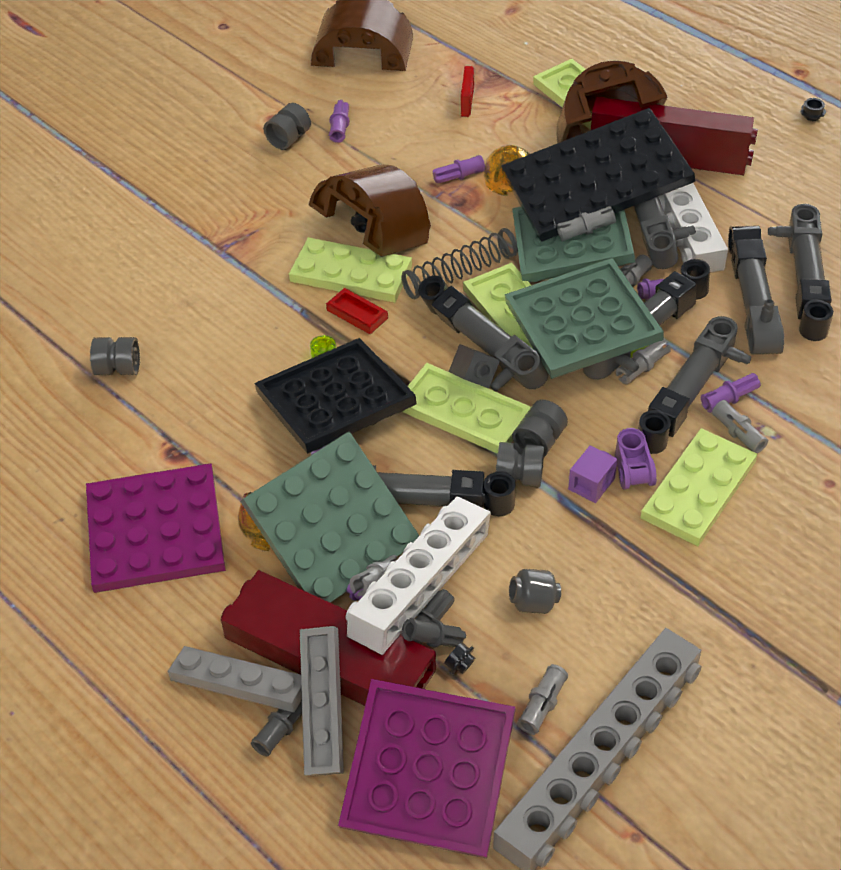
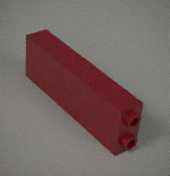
M596 97L592 110L591 130L650 108L691 169L744 176L746 165H752L754 150H750L749 146L750 144L755 145L758 129L753 128L754 117L656 104L640 108L639 102Z
M260 570L255 573L251 580H247L243 584L240 595L232 605L230 604L224 609L221 616L225 639L301 675L300 629L335 626L338 628L341 695L363 706L366 705L371 679L425 689L436 672V651L415 641H407L402 635H399L384 654L381 655L347 637V610Z

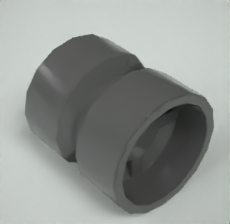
M294 102L288 103L278 114H275L264 124V134L274 147L286 150L297 138L310 129L311 119L306 110L299 104Z
M94 337L90 349V362L93 374L112 375L116 370L120 375H137L140 366L138 339L136 337H119L114 342L111 337Z
M536 401L512 433L514 443H517L520 449H523L527 444L544 446L545 457L554 445L555 440L558 439L568 425L566 413L561 407L551 401Z
M500 442L496 472L508 473L514 478L515 482L520 480L522 485L540 487L544 446L527 444L523 449H520L517 443Z

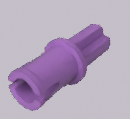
M338 100V103L335 104L334 112L329 119L331 124L329 136L333 142H342L345 139V131L350 122L348 117L349 104L343 102V100Z
M481 155L462 161L457 159L454 160V164L434 169L433 178L436 183L456 178L463 180L465 176L484 172L485 163Z
M751 373L732 383L725 381L723 386L701 395L702 405L707 412L711 413L715 405L720 401L726 400L728 403L735 404L739 401V397L758 389L761 383L755 373Z

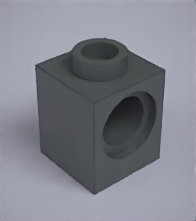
M459 344L449 372L464 380L489 388L500 360Z

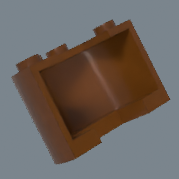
M337 0L336 4L330 9L328 8L323 16L311 55V66L335 67L334 47L381 49L382 70L406 71L413 41V31L410 22L405 14L393 7L394 4L388 0Z
M606 61L595 64L578 75L567 92L557 123V143L582 134L579 124L591 121V113L596 97L639 102L640 108L654 104L664 105L668 98L660 82L649 71L644 72L635 67L633 63Z
M381 164L331 176L321 181L311 195L309 206L326 218L334 216L337 201L341 200L368 219L363 244L380 257L428 243L431 223L423 196L417 183L404 171L395 166Z

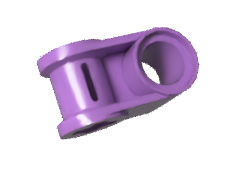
M635 428L623 429L617 436L615 450L622 489H629L630 485L648 483L649 486L656 485L655 463L650 455L645 435Z

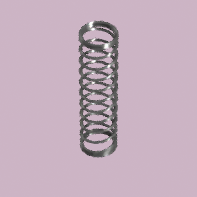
M507 228L500 229L498 234L491 233L489 238L482 237L479 242L472 241L470 246L463 245L461 250L454 249L451 254H443L442 259L435 257L432 263L426 261L422 267L415 266L413 271H403L401 280L406 293L414 300L420 296L418 289L421 281L415 274L417 268L422 270L423 280L426 279L425 274L427 277L430 276L424 269L426 264L432 266L433 275H435V269L438 275L442 277L440 271L434 265L435 260L441 261L443 274L446 280L452 284L454 280L453 274L444 261V257L447 255L451 257V265L456 277L462 279L463 271L456 258L453 257L456 251L460 252V260L465 272L468 275H472L471 263L463 253V249L466 247L469 248L473 266L478 271H481V260L472 248L475 243L479 244V253L483 263L490 267L492 263L490 255L484 245L481 244L484 239L488 240V248L493 260L500 263V252L491 240V237L494 235L498 236V246L503 257L509 259V257L516 256L518 248L513 233ZM503 232L509 236L512 242L513 253L510 252L503 238ZM491 243L497 251L499 260H497L493 255ZM481 247L487 254L489 264L486 263L483 257ZM472 252L478 259L480 268L476 266L472 256ZM463 256L469 265L470 273L465 267ZM453 260L455 261V263L457 264V266H458V268H459L461 277H460V276L458 275V273L456 272V269H455V267H454ZM444 265L446 266L447 270L449 271V274H450V277H451V281H450L449 278L447 277V274H446L445 269H444ZM406 274L413 283L415 295L407 283Z

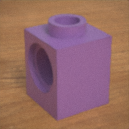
M590 445L570 469L568 490L596 503L615 479L617 458Z

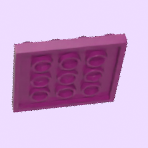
M211 463L86 483L91 586L94 593L226 571Z
M371 679L338 826L347 830L487 859L514 722L515 706Z

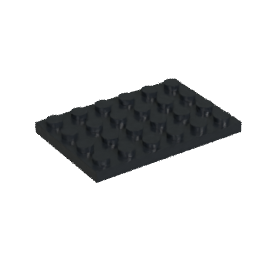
M650 108L501 165L503 175L541 242L559 235L557 224L578 218L584 212L589 214L611 206L613 212L617 213L695 182V173Z

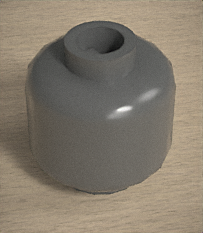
M522 569L518 572L517 576L511 578L509 599L511 603L515 604L519 612L547 614L553 609L554 604L559 603L561 599V585L556 583L554 575L548 570Z

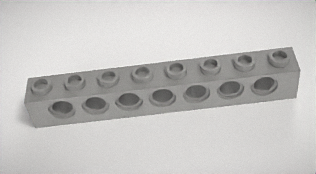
M665 628L494 831L493 849L521 870H535L537 866L545 867L555 852L554 845L561 837L566 840L571 835L578 822L576 818L583 810L589 812L599 798L600 793L598 791L605 783L607 785L613 783L621 770L619 765L626 757L631 759L637 753L641 746L642 740L640 739L646 732H654L662 719L661 713L666 707L673 708L682 694L681 688L685 683L692 684L698 677L702 668L699 665L701 649ZM659 672H666V673H669L670 675H663V674H661V673H659ZM639 696H647L651 698V700L641 699ZM625 720L630 722L631 724L623 725L618 721ZM604 745L611 750L603 751L598 749L597 746ZM584 771L590 776L580 777L575 772ZM561 797L566 799L568 803L557 804L553 799ZM539 824L544 826L546 830L535 832L529 827Z

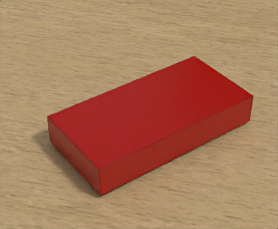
M473 66L464 67L461 89V117H469L471 115L474 93Z
M343 288L326 303L328 312L370 335L388 319V311L346 288Z

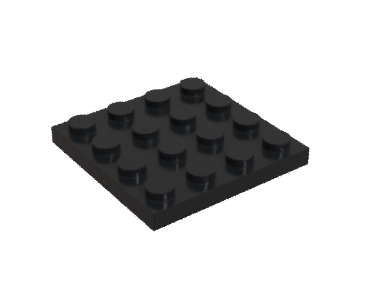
M360 338L254 383L258 395L307 454L321 449L349 431L352 434L417 404L416 395Z

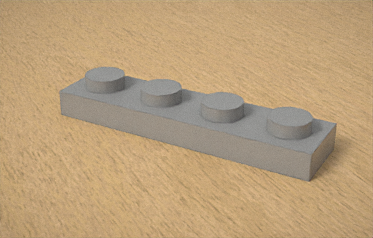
M329 626L300 629L304 775L343 774L338 628Z
M187 646L183 647L167 671L171 681L290 712H295L302 700L301 675Z

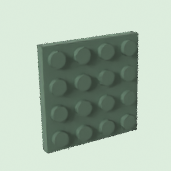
M522 207L512 208L522 281L538 282L544 279L555 278L611 258L614 259L618 266L636 262L625 210L614 213L616 223L593 230L592 234L578 235L563 242L558 235L541 242Z
M613 258L505 294L507 306L532 348L541 357L543 366L551 379L664 340V331Z
M350 431L240 501L296 586L330 603L347 592L350 579L354 575L367 570L366 567L373 562H382L391 555L399 556L403 553L408 543H414L419 537V534Z

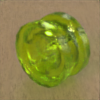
M328 335L317 336L310 342L312 358L336 348L335 340Z

